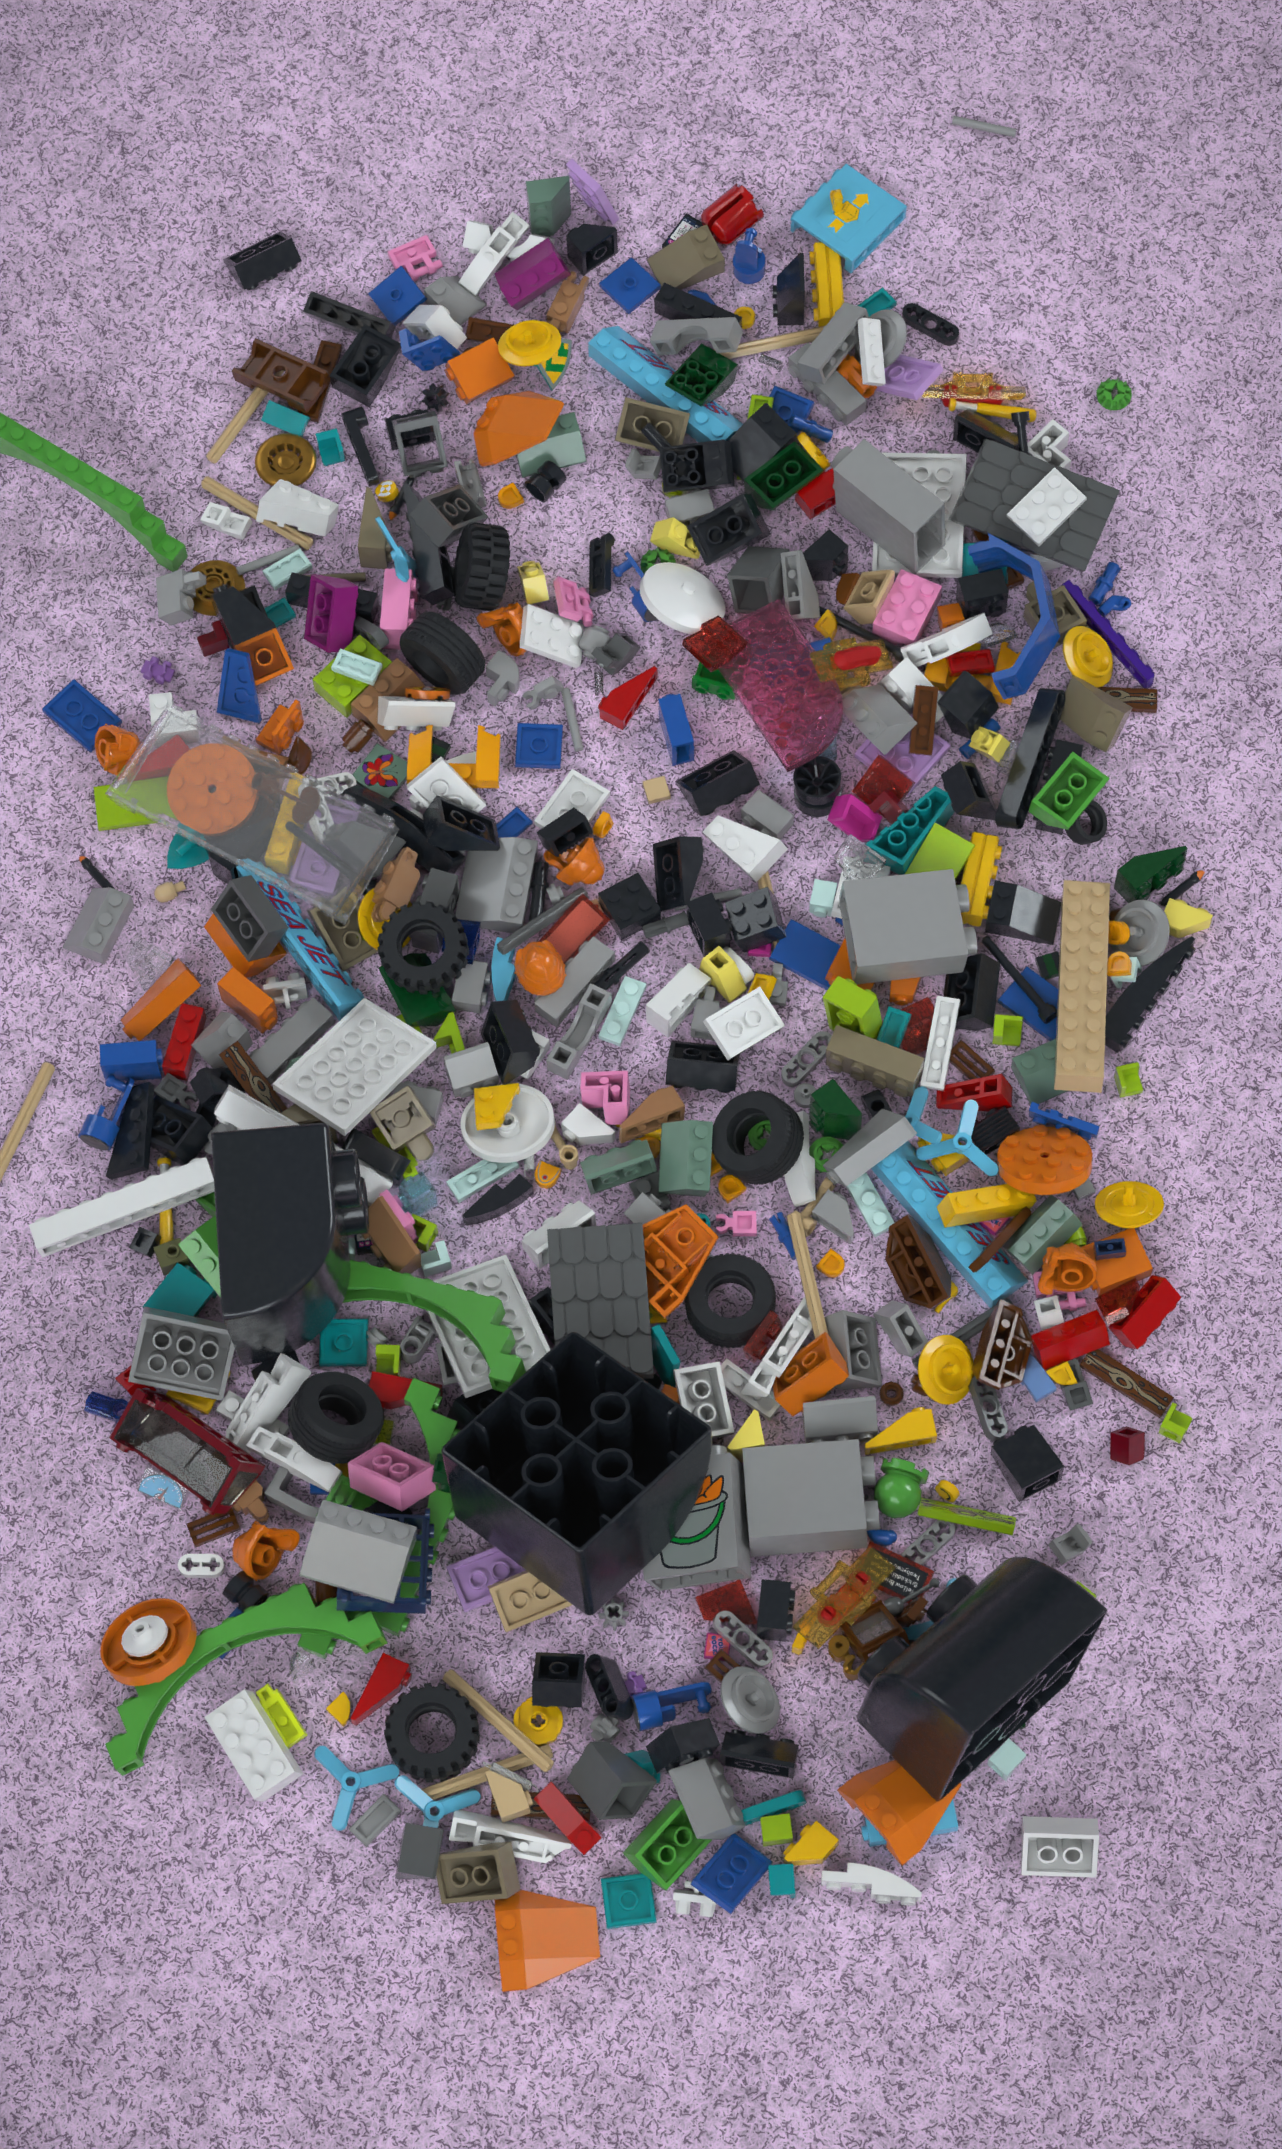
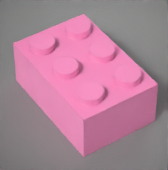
M385 568L380 629L387 636L389 644L383 649L401 650L400 637L417 618V609H415V602H418L417 578H413L411 569H408V581L403 582L396 576L395 569Z
M901 569L873 622L872 633L895 645H909L919 641L941 599L942 586Z
M381 1442L348 1462L350 1488L403 1511L436 1490V1485L432 1482L434 1465Z

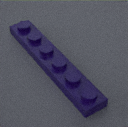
M1070 580L1064 582L1062 586H1065L1087 619L1086 624L1106 641L1111 652L1144 689L1153 686L1154 672L1152 668L1140 660L1137 651L1133 648L1130 649L1119 632L1116 633L1113 630L1110 621L1097 612L1095 604L1083 596V592L1078 585H1073Z

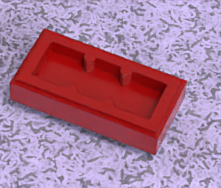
M990 649L954 653L945 658L950 677H958L963 671L975 675L991 673L995 670Z

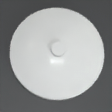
M670 562L658 563L651 566L641 579L640 595L648 610L662 623L677 631L694 635L707 634L714 631L724 618L725 603L721 593L708 578L690 567Z
M519 1084L520 1093L516 1094L513 1098L512 1107L505 1115L502 1126L485 1130H477L475 1099L473 1098L464 1109L461 1117V1132L466 1146L478 1157L497 1163L516 1162L534 1155L547 1144L555 1127L554 1112L548 1098L533 1087Z

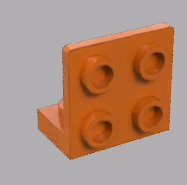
M295 699L289 709L279 705L256 738V743L278 755L281 754L283 749L287 750L292 741L291 737L295 732H299L304 724L300 701Z

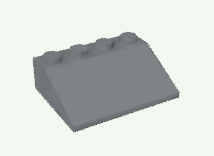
M518 837L499 838L500 849L498 851L467 852L455 913L458 921L464 926L514 933L524 926L530 886L538 852V841Z
M144 1306L128 1382L223 1401L235 1349L225 1323Z
M322 1500L299 1576L394 1604L416 1542L417 1527Z

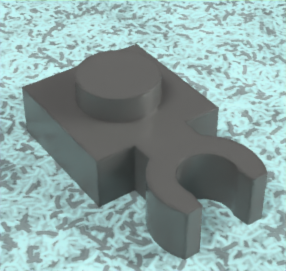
M169 1073L166 1074L154 1090L157 1096L175 1104L178 1101L182 1107L191 1110L190 1106L185 1102L188 1099H192L195 1102L198 1101L195 1093L185 1092L187 1090L185 1083Z

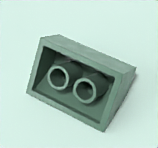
M569 176L526 181L528 219L531 234L547 237L553 236L570 217Z
M575 412L559 415L545 441L516 454L522 478L537 473V469L546 460L555 463L559 468L586 462Z
M1056 1039L1012 1058L1011 1069L1030 1105L1031 1102L1041 1104L1067 1092V1090H1054Z
M684 1120L661 1124L658 1193L705 1197L710 1191L713 1122Z
M647 1139L632 1141L629 1143V1146L623 1148H611L606 1154L600 1156L591 1155L580 1162L591 1195L657 1172Z
M1050 1195L1002 1247L1033 1275L1044 1264L1043 1257L1047 1253L1046 1249L1052 1246L1058 1248L1063 1245L1083 1224L1066 1205Z

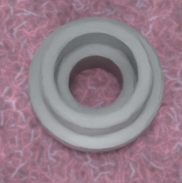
M554 883L550 884L551 887L546 888L552 905H555L565 897L560 885L555 887Z
M373 1327L372 1330L366 1332L369 1336L367 1338L368 1342L376 1347V1344L386 1345L388 1337L378 1328Z

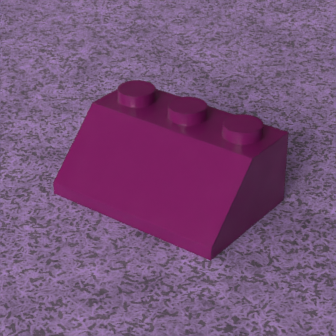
M549 237L494 273L502 293L510 306L515 310L521 309L571 275Z
M311 574L304 639L328 653L339 652L340 649L344 650L353 641L358 586L346 579Z

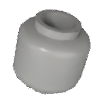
M597 625L587 627L579 642L580 649L584 651L582 655L595 660L591 653L596 647L607 646L611 640V637L608 635L609 631Z

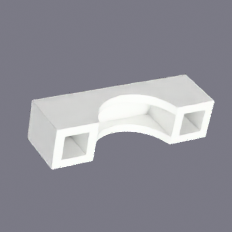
M473 220L467 221L463 247L468 248L469 253L478 254L494 233L493 225ZM531 234L522 245L513 247L506 257H510L512 262L548 237ZM549 237L554 245L555 238Z

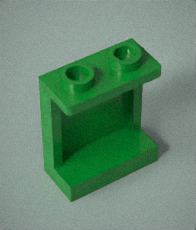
M707 633L703 654L696 674L692 677V688L702 694H715L723 700H735L748 664L747 660L751 644L714 633Z

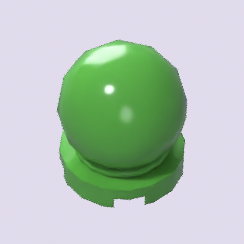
M884 1458L880 1470L885 1475L879 1478L874 1489V1500L878 1501V1509L891 1518H905L914 1513L921 1502L922 1491L919 1484H926L929 1475L928 1470L924 1468L921 1472L914 1468L915 1463L903 1459L892 1458L891 1462H888V1459Z

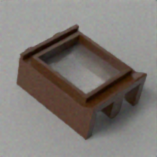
M882 1600L838 1622L843 1636L848 1639L850 1647L863 1664L869 1658L868 1654L876 1651L893 1636L899 1635L910 1645L905 1629L892 1616Z

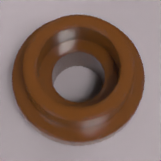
M887 1382L881 1387L879 1395L884 1404L895 1406L902 1401L904 1392L898 1383ZM893 1391L896 1393V1396L890 1398L887 1396V1393Z

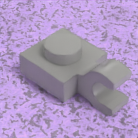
M551 676L534 685L533 690L525 692L522 696L526 700L533 697L532 702L526 706L530 710H534L539 706L542 698L544 700L552 699L559 692L563 691L564 687L561 681Z
M774 963L772 976L777 978L769 1001L772 1005L786 1006L788 981H782L783 964Z

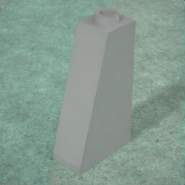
M881 1109L823 1165L828 1172L826 1176L833 1184L836 1185L838 1183L847 1187L913 1138L917 1132L905 1116Z

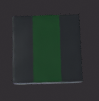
M433 737L432 763L441 756L445 759L451 749V744Z
M1058 951L1035 957V962L1042 978L1047 980L1059 976Z

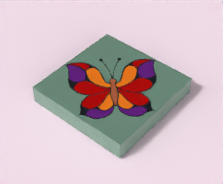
M377 743L352 775L359 786L392 799L407 780V762Z

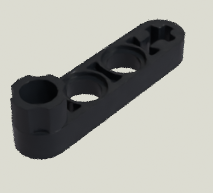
M361 406L341 413L344 426L368 486L379 484L375 466L360 431L361 427L368 425L364 408Z

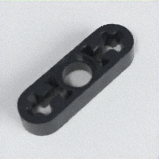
M909 303L903 307L902 317L907 325L946 346H952L958 342L959 329L956 325L915 303ZM916 312V316H908V313ZM927 321H934L937 326L929 329L924 324ZM950 332L953 333V336H951V335H950L949 337H946V336H945L946 334H949Z

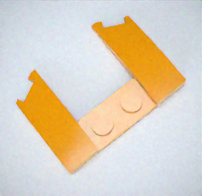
M1003 640L995 672L1012 667L1021 653L1017 654L1008 648L1009 643ZM945 658L931 664L930 662L927 663L924 676L934 687H938L939 691L946 692L958 677H950ZM981 674L972 675L992 692L996 702L1011 705L1013 698L1003 700L993 682V677Z
M433 725L426 726L425 731L413 735V733L409 734L407 784L432 764ZM478 725L476 764H448L472 788H499L501 735L498 733L494 736L486 732L484 726Z

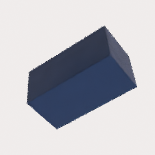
M1124 1238L1094 1242L1095 1260L1120 1258L1126 1255Z

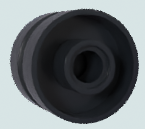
M812 756L802 760L796 766L793 774L794 800L798 809L812 817L829 815L836 796L842 795L841 771L838 765L827 757Z

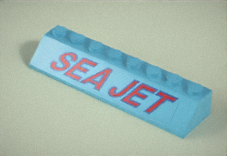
M621 327L603 328L588 342L589 357L646 402L690 413L686 433L698 443L723 439L729 441L743 425L742 422L714 400L701 407L665 386V382L675 373V370Z
M262 862L238 865L236 868L239 878L251 875L289 927L280 940L340 1021L365 998L358 988L354 989L350 984L352 979L349 974L339 969V961L333 953L329 955L325 948L327 946L322 937H316L312 932L314 927L308 919L304 920L300 915L302 912L295 901L291 903L288 899L289 893L284 885L277 884L275 881L276 875L270 867L266 868Z
M907 1141L872 1167V1171L912 1218L931 1236L936 1246L989 1308H992L1000 1299L1004 1300L1028 1282L1027 1278L1001 1248L977 1272L973 1273L968 1268L993 1239L978 1222L944 1227L937 1206L947 1193L953 1192L925 1160L917 1158V1150Z

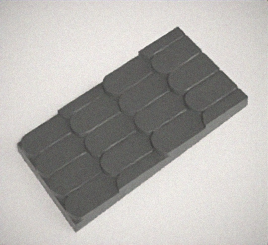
M985 439L949 520L986 535L990 533L1004 542L1084 572L1120 490L1063 467L1055 466L1022 451L1019 452L998 442ZM1055 467L1087 497V500L1040 546H1037L1007 517V514Z
M643 1223L547 1229L555 1346L569 1333L577 1332L641 1378L653 1379L654 1371Z

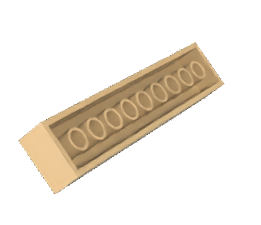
M1064 880L1054 1090L1102 1092L1105 1055L1110 883Z

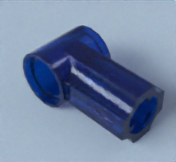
M92 1391L86 1399L84 1410L87 1413L114 1421L117 1424L121 1416L116 1415L118 1411L126 1409L128 1402L125 1399H114ZM130 1408L121 1427L128 1426L133 1422L134 1412L132 1408Z

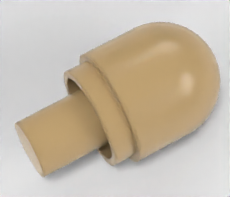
M172 881L166 882L156 887L154 896L157 901L165 903L175 899L178 896L177 893L185 890L186 887L183 881L173 884Z

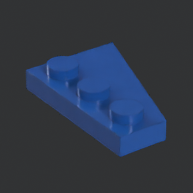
M227 648L224 654L216 713L260 723L262 717L250 655L246 652Z
M1031 1102L1029 1117L1033 1118L1032 1122L1045 1126L1046 1123L1056 1125V1129L1068 1128L1078 1132L1077 1135L1087 1140H1091V1137L1097 1138L1100 1126L1072 1116H1068L1067 1119L1063 1118V1114L1059 1113V1111L1054 1109H1045L1043 1111L1038 1109L1039 1104Z

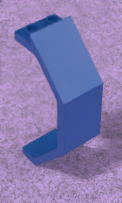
M988 533V541H978L974 545L968 546L969 555L972 556L975 566L978 567V572L983 573L1002 567H1011L1031 579L1035 584L1041 614L1039 622L1015 664L1009 669L992 673L993 682L1003 700L1026 694L1059 640L1060 632L1050 582L1040 562Z

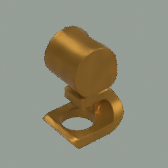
M843 1635L833 1636L828 1643L829 1655L835 1662L840 1663L844 1661L843 1672L847 1679H859L858 1672L863 1663L856 1670H853L851 1667L856 1656L849 1654L850 1644L848 1639Z

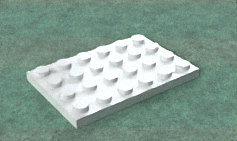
M883 453L945 503V546L915 575L932 578L962 577L964 526L949 519L966 482L967 454ZM873 541L872 571L892 569L895 572V577L898 576L901 569L912 573Z
M363 998L273 1083V1090L346 1136L436 1049V1042L368 999Z
M507 1255L434 1280L436 1283L443 1285L451 1284L458 1289L473 1290L478 1294L495 1296L500 1299L506 1313L500 1325H505L512 1329L516 1341L510 1354L517 1355L522 1359L526 1372L550 1351L549 1345ZM427 1311L465 1398L492 1389L488 1377L491 1370L475 1344L449 1321Z

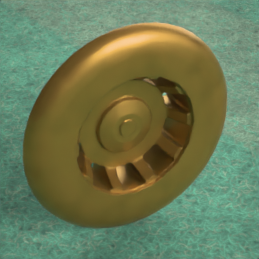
M291 433L278 434L268 438L259 447L255 456V468L258 475L271 486H274L279 479L288 481L296 486L304 483L313 474L317 462L316 453L312 445L303 437Z
M221 560L205 561L191 570L192 572L199 571L206 575L207 584L195 589L196 597L192 598L194 603L193 610L200 614L217 616L210 594L214 593L213 588L222 584L233 586L238 591L245 588L243 575L239 576L236 567L228 562Z

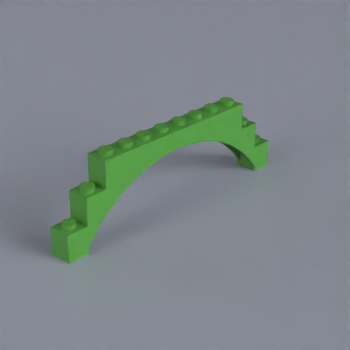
M0 412V454L27 462L71 486L121 524L146 548L158 564L172 572L179 569L188 557L185 544L168 535L164 521L145 510L143 497Z
M350 1260V1280L343 1303L365 1300L392 1301L416 1306L449 1321L460 1329L482 1353L491 1370L488 1377L493 1390L504 1392L526 1372L522 1359L517 1355L510 1354L516 1341L512 1329L505 1325H500L506 1313L502 1301L497 1297L484 1296L473 1290L458 1289L451 1284L443 1285L428 1278H417L409 1273L392 1271L387 1267H376L365 1261Z
M413 1378L404 1398V1403L412 1408L420 1424L426 1441L430 1464L434 1465L438 1453L442 1454V1447L460 1430L457 1429V1421L433 1412L434 1409H439L443 1397L440 1396V1388ZM437 1486L436 1490L430 1493L427 1508H430V1523L434 1524V1538H429V1545L433 1546V1560H428V1568L430 1564L434 1565L438 1558L439 1551L436 1549L439 1542L444 1543L449 1529L446 1526L449 1519L453 1521L455 1518L450 1493L438 1490L439 1487ZM421 1541L415 1542L411 1556H421ZM408 1562L404 1576L420 1577V1562ZM401 1582L400 1598H419L417 1595L419 1583ZM348 1611L347 1613L350 1620H353L357 1614L367 1611ZM372 1612L382 1630L398 1637L401 1631L406 1632L411 1620L407 1618L409 1613ZM302 1634L297 1645L299 1649L326 1659L328 1654H333L337 1641L334 1640L335 1638L328 1636Z
M305 1583L292 1585L288 1588V1591L280 1595L270 1596L266 1599V1602L258 1606L248 1607L244 1610V1613L236 1617L226 1618L222 1624L214 1628L204 1629L196 1637L194 1648L183 1666L179 1667L161 1682L135 1686L138 1697L128 1698L123 1701L122 1705L117 1707L127 1733L115 1735L110 1742L105 1744L115 1769L124 1776L145 1765L143 1756L148 1740L168 1703L194 1674L226 1652L249 1642L271 1636L313 1634L347 1641L360 1647L367 1654L388 1643L377 1618L369 1611L361 1612L353 1620H350L347 1611L337 1610V1597L328 1598L320 1606H317L311 1590Z

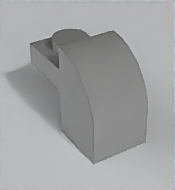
M498 650L485 666L486 676L495 681L487 692L488 702L493 706H496L499 701L503 702L508 696L509 691L516 694L520 686L519 669L516 662Z

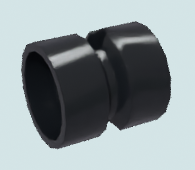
M546 460L537 469V473L532 474L525 482V487L533 497L545 503L554 494V490H558L567 479L564 472L555 463Z
M244 1571L235 1575L223 1590V1595L231 1603L239 1604L238 1609L242 1613L248 1607L258 1606L266 1602V1599L269 1597V1593L259 1584L254 1585V1579L249 1577Z

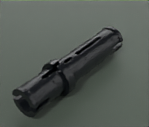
M535 862L534 880L530 886L532 898L529 922L544 912L546 888L549 887L547 882L549 864L544 862V866H542V862Z
M639 941L615 965L605 969L604 974L593 984L604 990H607L613 984L616 985L627 971L650 952L649 948L642 941Z

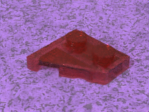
M1136 1278L1095 1298L1108 1325L1119 1323L1126 1316L1130 1315L1140 1289Z
M741 1580L695 1597L703 1621H713L714 1616L719 1612L729 1611L745 1625L757 1624ZM725 1617L723 1619L719 1618V1620L723 1623H727L729 1621L728 1617Z

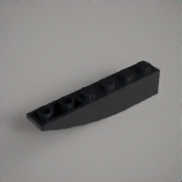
M408 483L403 484V499L407 506L406 518L410 525L409 536L413 543L412 555L416 561L415 573L420 586L418 592L422 599L435 605L456 595L450 558L446 545L440 548L434 545L427 534L415 524L414 519L410 516L411 512L423 498L418 491Z
M354 785L343 791L349 802L364 812L365 816L375 822L382 832L404 839L406 843L401 849L409 847L418 854L416 862L429 872L431 868L455 874L465 859V856L460 851H446L439 847L435 848L427 843L424 820L397 802L359 785Z
M1191 936L1170 949L1136 977V982H1132L1121 994L1106 1015L1105 1045L1118 1053L1122 1047L1126 1048L1133 1038L1131 1034L1134 1029L1138 1031L1145 1022L1143 1017L1147 1011L1151 1013L1158 1003L1157 997L1167 992L1171 985L1169 981L1172 976L1176 978L1183 968L1182 962L1185 958L1189 960L1194 954L1196 938Z

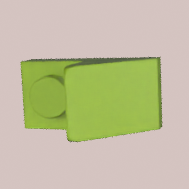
M454 1012L448 1014L433 1039L436 1042V1048L448 1045L451 1054L465 1050Z

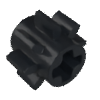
M432 383L429 389L426 388L422 391L425 397L421 402L428 406L427 410L435 408L439 412L442 406L445 407L449 404L446 397L450 393L443 389L444 385L436 387Z

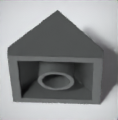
M405 1823L395 1878L436 1879L444 1830Z

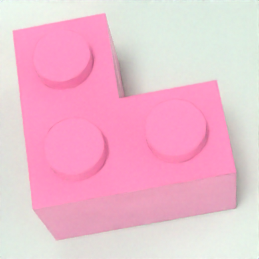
M628 1070L581 1072L580 1091L582 1105L587 1109L603 1108L607 1125L622 1124L630 1114Z

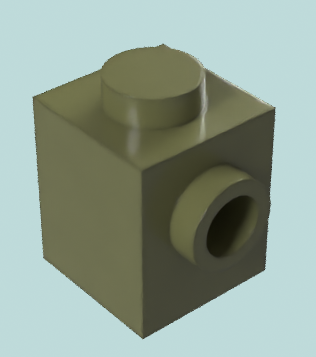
M181 1238L153 1247L163 1275L169 1274L177 1262L183 1267L185 1265L190 1266L188 1257L178 1246Z

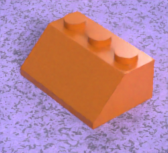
M214 913L204 926L230 964L246 978L260 974L287 954L280 942H278L268 957L248 962Z
M824 1332L798 1351L780 1378L777 1376L772 1386L774 1398L792 1417L803 1411V1403L814 1402L818 1398L824 1397L829 1390L836 1385L842 1384L849 1377L846 1361L827 1332Z

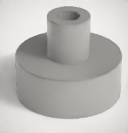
M808 1083L798 1085L794 1091L795 1103L802 1108H809L810 1094L815 1092L816 1088Z

